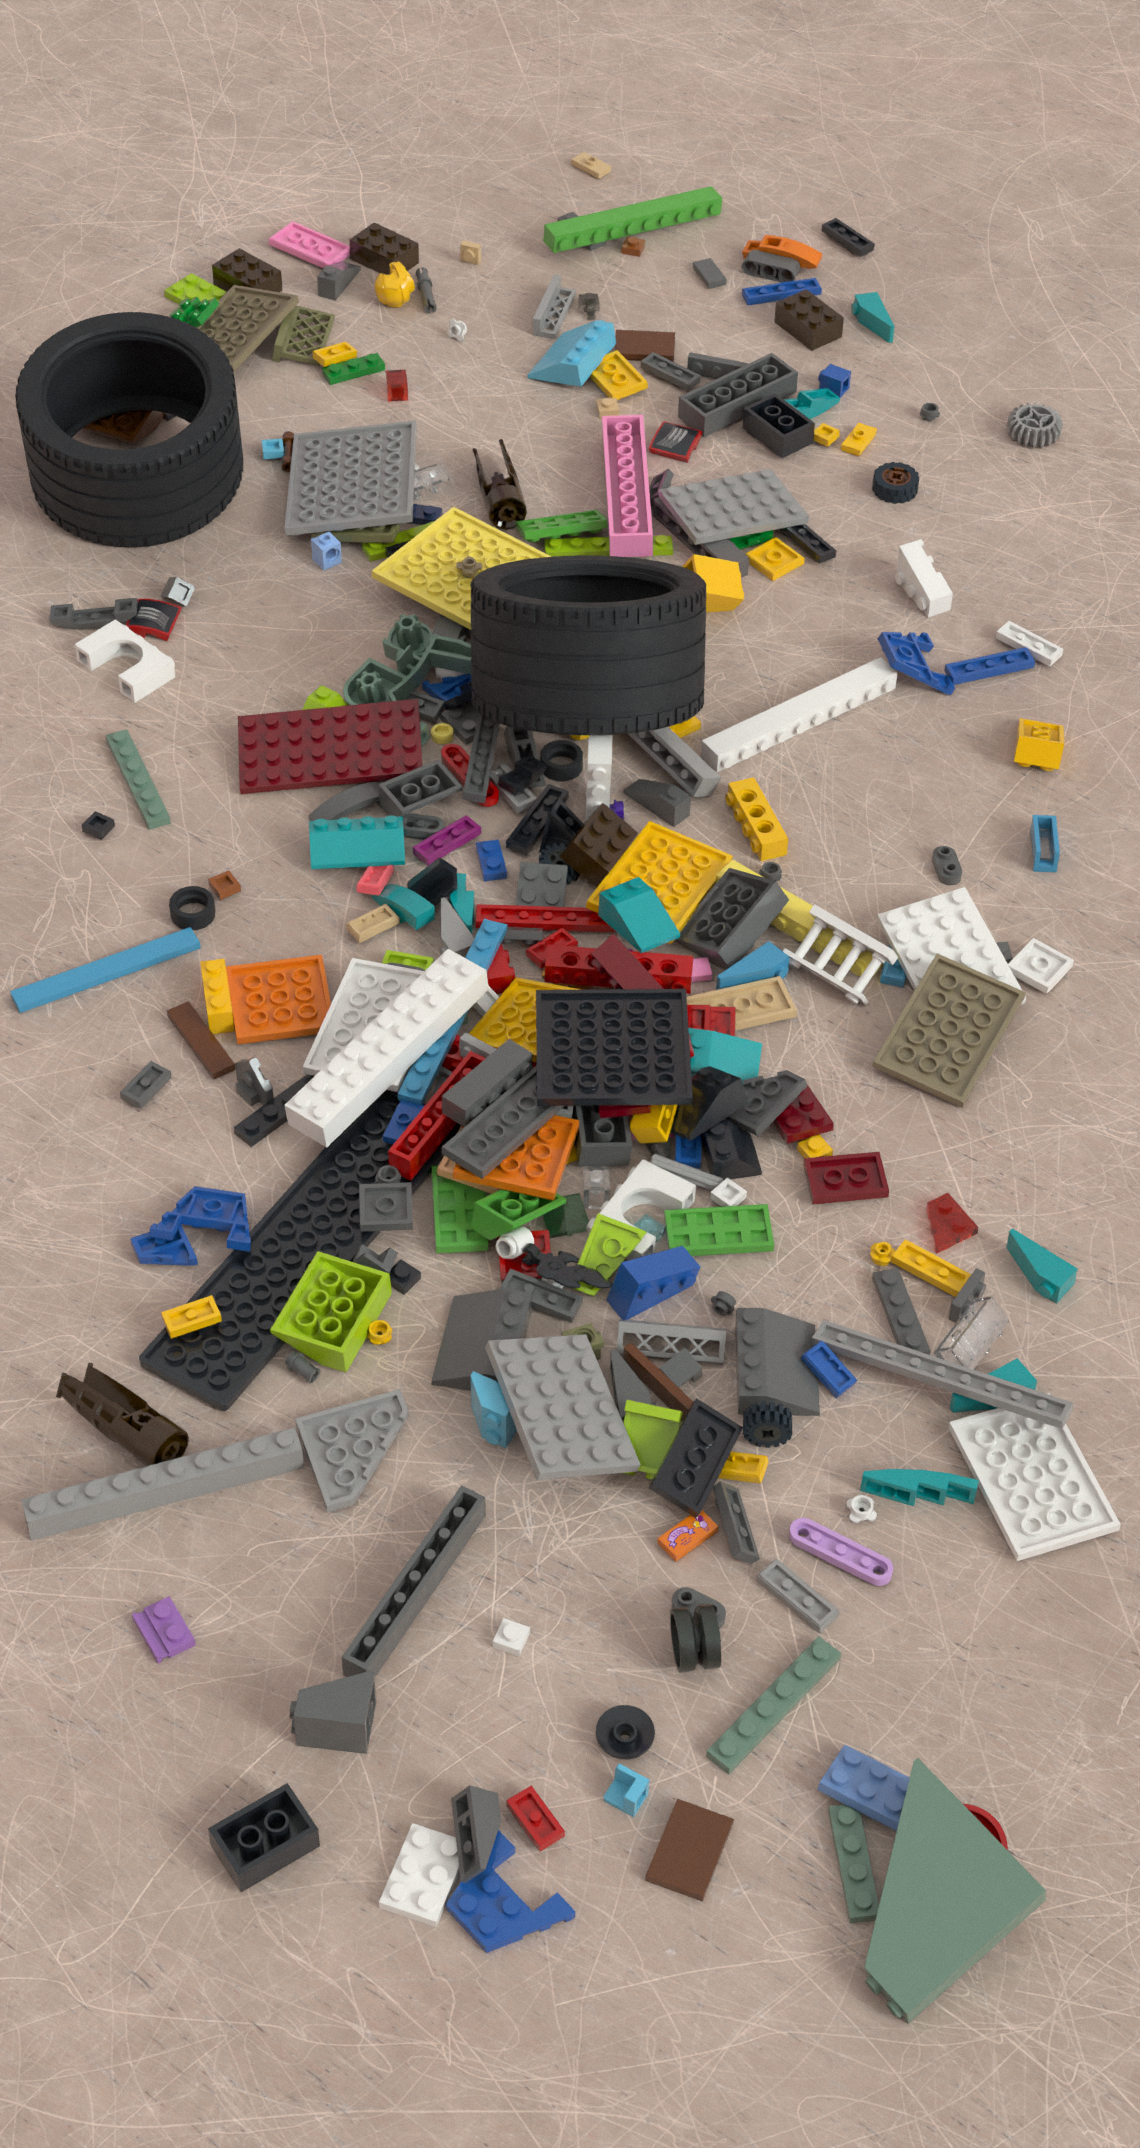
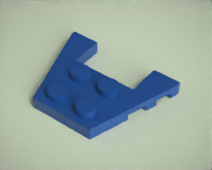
M882 632L877 639L889 665L893 669L948 695L954 692L955 687L950 677L931 671L921 650L930 652L934 647L928 633L922 632L920 636H916L915 632H909L907 636H902L901 632Z
M194 1186L176 1203V1208L173 1211H167L162 1215V1221L150 1226V1237L167 1240L174 1239L180 1224L190 1225L194 1228H211L220 1232L230 1231L227 1238V1248L249 1252L251 1250L245 1193Z
M499 1830L486 1869L467 1883L460 1882L446 1904V1910L485 1953L522 1940L523 1936L539 1930L542 1932L550 1929L551 1925L563 1920L568 1922L576 1916V1911L558 1892L535 1911H532L495 1872L498 1866L515 1854V1847Z

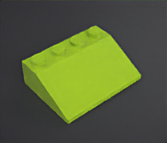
M317 1251L271 1327L270 1332L319 1364L346 1373L367 1338L369 1325L378 1319L392 1294L390 1274Z

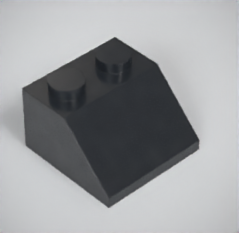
M728 1120L721 1121L702 1133L701 1145L710 1174L721 1177L723 1180L726 1178L737 1179L762 1175L751 1133Z

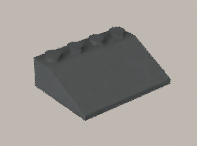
M728 868L696 907L688 923L680 932V938L674 941L702 958L708 957L709 962L715 966L728 969L740 961L749 949L753 947L754 943L782 911L789 899L776 881Z
M505 1288L454 1296L431 1385L471 1391V1374L473 1371L498 1382L485 1346L489 1340L526 1338L532 1313V1292Z
M737 1308L735 1343L738 1415H743L748 1406L752 1408L754 1403H757L759 1406L760 1402L765 1401L766 1404L770 1405L771 1401L775 1402V1406L780 1403L783 1404V1408L788 1407L792 1415L820 1416L818 1378L801 1360L802 1355L814 1346L812 1345V1336L815 1333L814 1324L765 1308Z

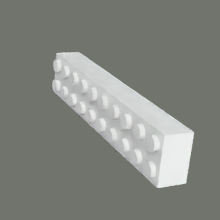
M447 949L284 1105L288 1125L327 1148L489 990L486 969Z

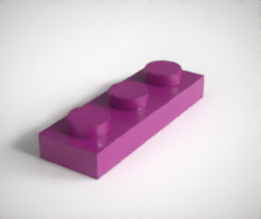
M465 815L413 846V854L429 866L439 857L446 856L481 835V827Z

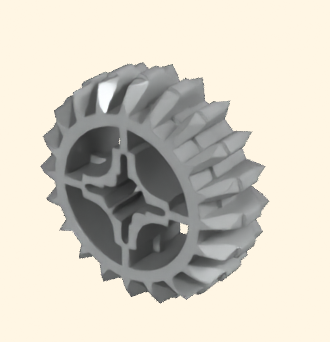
M1027 403L1026 406L1021 404L1019 408L1015 407L1010 412L1007 420L1008 435L1012 437V440H1018V444L1023 443L1025 447L1029 445L1033 448L1035 446L1042 448L1043 445L1050 446L1051 443H1055L1056 439H1059L1063 426L1061 415L1057 414V410H1052L1050 406L1045 407L1044 404L1037 405L1036 403L1034 405Z

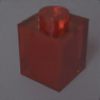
M406 369L386 370L388 402L408 401Z

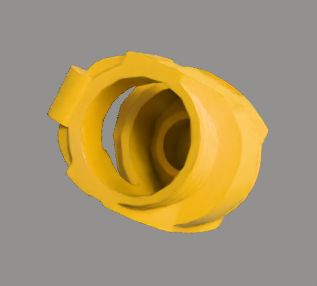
M398 261L390 263V275L380 273L375 280L374 290L378 300L390 307H401L404 303L408 302L410 293L415 289L412 277Z

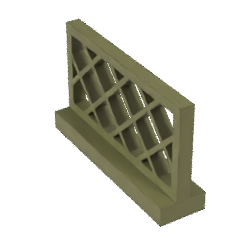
M296 305L282 320L274 344L272 361L280 362L283 357L320 366V363L308 355L312 354L314 350L326 347L335 315ZM299 314L307 315L308 317L302 318ZM320 319L328 320V322L322 323ZM314 322L316 325L310 326L308 323ZM302 325L304 329L299 330L297 326ZM322 330L324 333L318 335L315 331ZM310 333L313 337L306 338L304 335ZM299 337L301 340L295 342L292 338ZM318 342L320 345L314 346L312 343ZM306 345L308 349L303 350L300 346ZM295 349L297 352L293 353L287 350Z

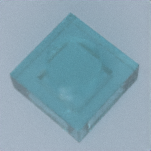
M647 1214L633 1225L655 1236V1243L666 1233V1227Z

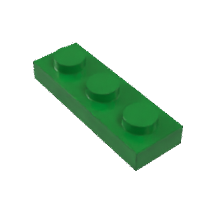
M378 353L322 367V374L329 385L385 371V363Z

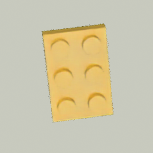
M618 350L606 354L603 357V361L589 376L609 398H616L617 400L648 388L646 379Z

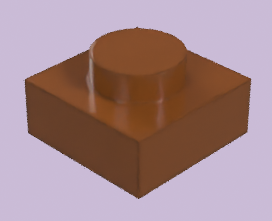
M627 236L622 245L621 253L640 257L645 248V240Z
M229 870L208 879L209 887L220 900L241 891L240 883Z

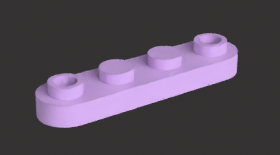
M798 1518L791 1523L789 1538L795 1546L873 1585L882 1586L889 1583L892 1579L893 1564L888 1558L808 1518ZM805 1534L807 1537L803 1538L799 1535ZM874 1572H880L882 1575H877Z

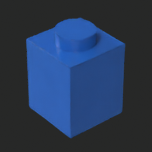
M829 364L824 370H821L818 376V381H820L819 389L828 388L841 398L850 388L851 371Z

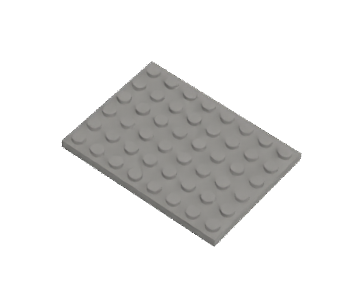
M416 420L294 434L284 528L286 536L334 530L342 531L353 528L362 529L371 526L382 527L389 524L412 522L417 441Z

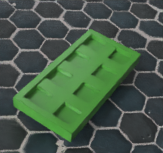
M598 510L515 521L516 530L528 542H536L543 537L557 539L564 534L577 536L584 531L598 533L602 529L608 528L607 519Z
M432 1166L436 1253L489 1251L488 1238L483 1237L472 1229L474 1204L476 1201L485 1198V1191L437 1175L438 1166Z
M768 1204L664 1211L668 1249L683 1246L691 1256L774 1251Z

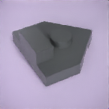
M256 1057L249 1060L242 1059L235 1063L236 1076L239 1081L235 1084L236 1092L250 1106L258 1102L265 1105L274 1098L273 1087L269 1079L264 1080V1075L259 1068L261 1064Z

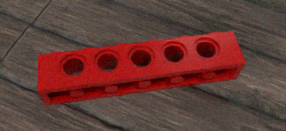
M547 945L544 982L613 988L608 983L610 977L605 972L601 975L592 965L591 961L593 958L591 953L597 948ZM630 951L664 989H686V994L691 993L693 956Z
M470 1051L388 1150L389 1165L397 1168L402 1177L411 1181L456 1126L457 1122L442 1113V1095L485 1060V1057Z

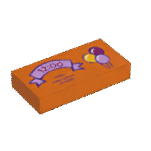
M702 1510L696 1518L689 1515L658 1537L657 1544L677 1562L716 1534L719 1526Z

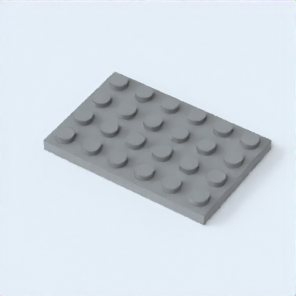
M771 469L659 489L658 497L695 545L807 524L809 520V515Z
M586 1334L489 1340L485 1346L486 1352L536 1480L637 1472L640 1462Z

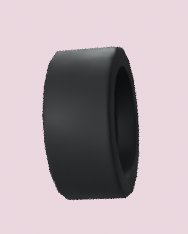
M555 740L544 745L542 748L540 761L547 765L543 775L548 779L565 782L575 779L582 772L583 752L574 742ZM555 757H567L572 759L573 762L566 765H557L549 760Z
M187 886L177 890L170 898V917L173 923L181 929L191 927L192 930H199L207 927L215 918L214 897L205 888ZM189 903H199L206 907L197 913H185L179 910L182 906Z

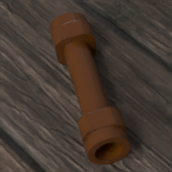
M287 431L282 436L284 446L282 469L285 472H290L294 433Z

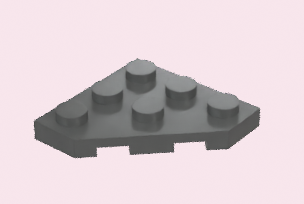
M788 1070L777 1072L775 1077L764 1079L763 1076L743 1080L742 1085L748 1104L725 1118V1120L759 1136L808 1086L806 1080Z

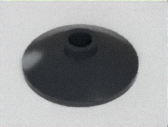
M619 1705L608 1709L601 1715L596 1725V1739L599 1746L605 1753L617 1759L629 1760L642 1756L650 1749L655 1737L654 1724L649 1715L640 1708L630 1705ZM628 1735L630 1738L622 1739L620 1736Z

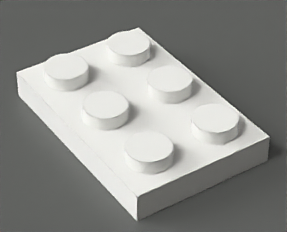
M412 1823L379 1900V1908L437 1927L460 1871L456 1837Z

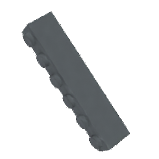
M659 497L654 499L653 516L694 554L738 562L741 578L748 575L749 558L729 539L695 545Z

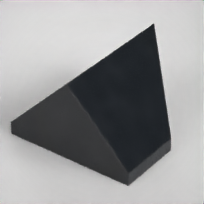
M560 798L555 800L547 814L539 853H541L542 849L545 850V847L548 845L552 848L553 843H556L557 846H560V843H565L566 847L583 825L582 821Z

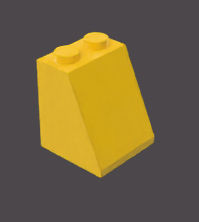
M693 554L682 566L697 573L705 581L707 586L706 613L733 611L744 600L738 562Z

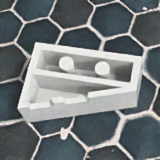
M920 539L899 546L895 580L906 591L908 597L913 599L918 608L927 617H931L951 610L953 593L941 572L936 573L931 564L934 560L931 555L927 556L922 548L925 544Z

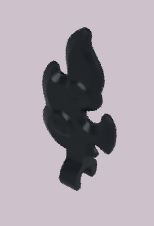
M528 1243L523 1248V1252L527 1254L523 1257L522 1262L526 1265L538 1264L537 1273L545 1279L554 1280L558 1284L569 1288H580L581 1285L578 1282H584L596 1288H610L613 1286L612 1282L607 1281L595 1269L581 1264L567 1266L566 1264L569 1262H579V1258L571 1253L558 1251L559 1256H553L552 1253L544 1254L532 1243Z

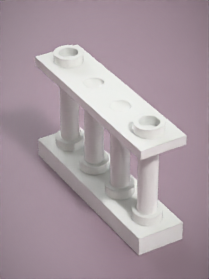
M814 904L809 912L814 918V925L795 954L786 948L783 950L789 956V965L795 969L802 967L846 993L845 997L855 1004L861 1002L867 1005L869 1001L862 994V991L881 963L884 964L886 961L893 965L898 956L893 949ZM828 927L833 930L834 936L813 965L804 960L803 957L822 929L825 930ZM847 938L853 942V948L835 975L832 976L822 969L841 941H845ZM867 950L873 953V959L852 988L843 983L842 980L860 953Z

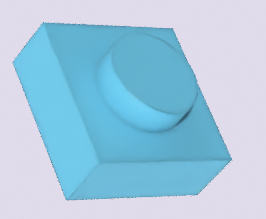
M282 439L262 440L263 459H277L284 456Z

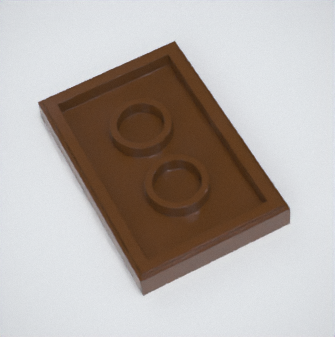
M616 330L615 351L618 350L626 360H643L654 352L674 362L675 332Z
M677 1799L647 1871L645 1881L703 1902L732 1829L734 1819Z

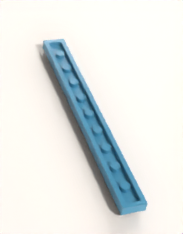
M484 919L465 958L488 971L505 937L507 924ZM468 1010L412 1064L398 1092L399 1101L402 1099L423 1105Z

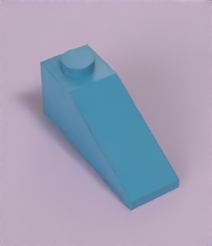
M768 941L717 976L716 990L781 976L783 979L789 971V956Z

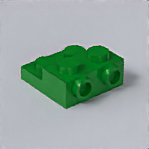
M198 297L190 300L186 298L179 303L180 307L176 308L170 314V317L197 328L203 325L219 306V302L216 298L204 299L202 301Z

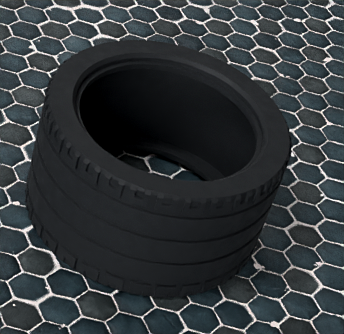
M120 312L95 316L74 323L52 335L35 349V352L29 356V360L25 362L24 368L20 371L15 398L32 491L36 501H38V505L40 508H43L44 513L49 516L50 520L56 522L59 527L64 528L65 531L83 540L106 546L130 548L160 545L186 537L202 529L226 509V506L231 503L232 497L236 495V489L240 487V481L242 480L244 462L234 372L225 352L220 349V346L211 337H208L206 333L178 319L153 313ZM126 411H159L177 416L190 423L181 432L163 442L137 449H103L87 445L73 438L77 432L88 424L102 417Z
M578 555L532 558L500 564L480 572L471 581L472 705L482 716L502 725L528 731L563 735L638 733L666 728L687 721L695 716L704 705L707 593L705 581L697 573L681 566L648 559L618 556Z

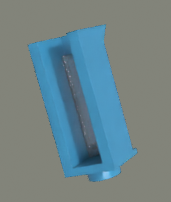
M1033 815L1030 828L1033 872L1056 873L1060 855L1056 816Z

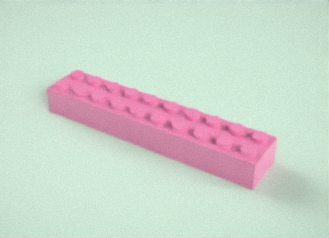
M643 415L602 416L610 556L641 558L653 556V531Z

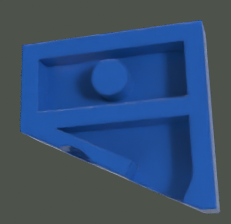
M471 674L444 677L442 682L433 684L426 680L422 682V689L431 697L447 701L462 694L459 686L470 682Z
M181 1224L173 1240L150 1237V1232L130 1238L132 1248L140 1264L198 1265L197 1257Z

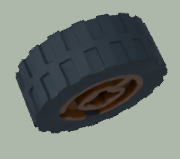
M891 462L880 465L874 471L872 490L874 495L880 500H884L887 503L902 504L916 497L919 486V473L915 471V468L901 462Z

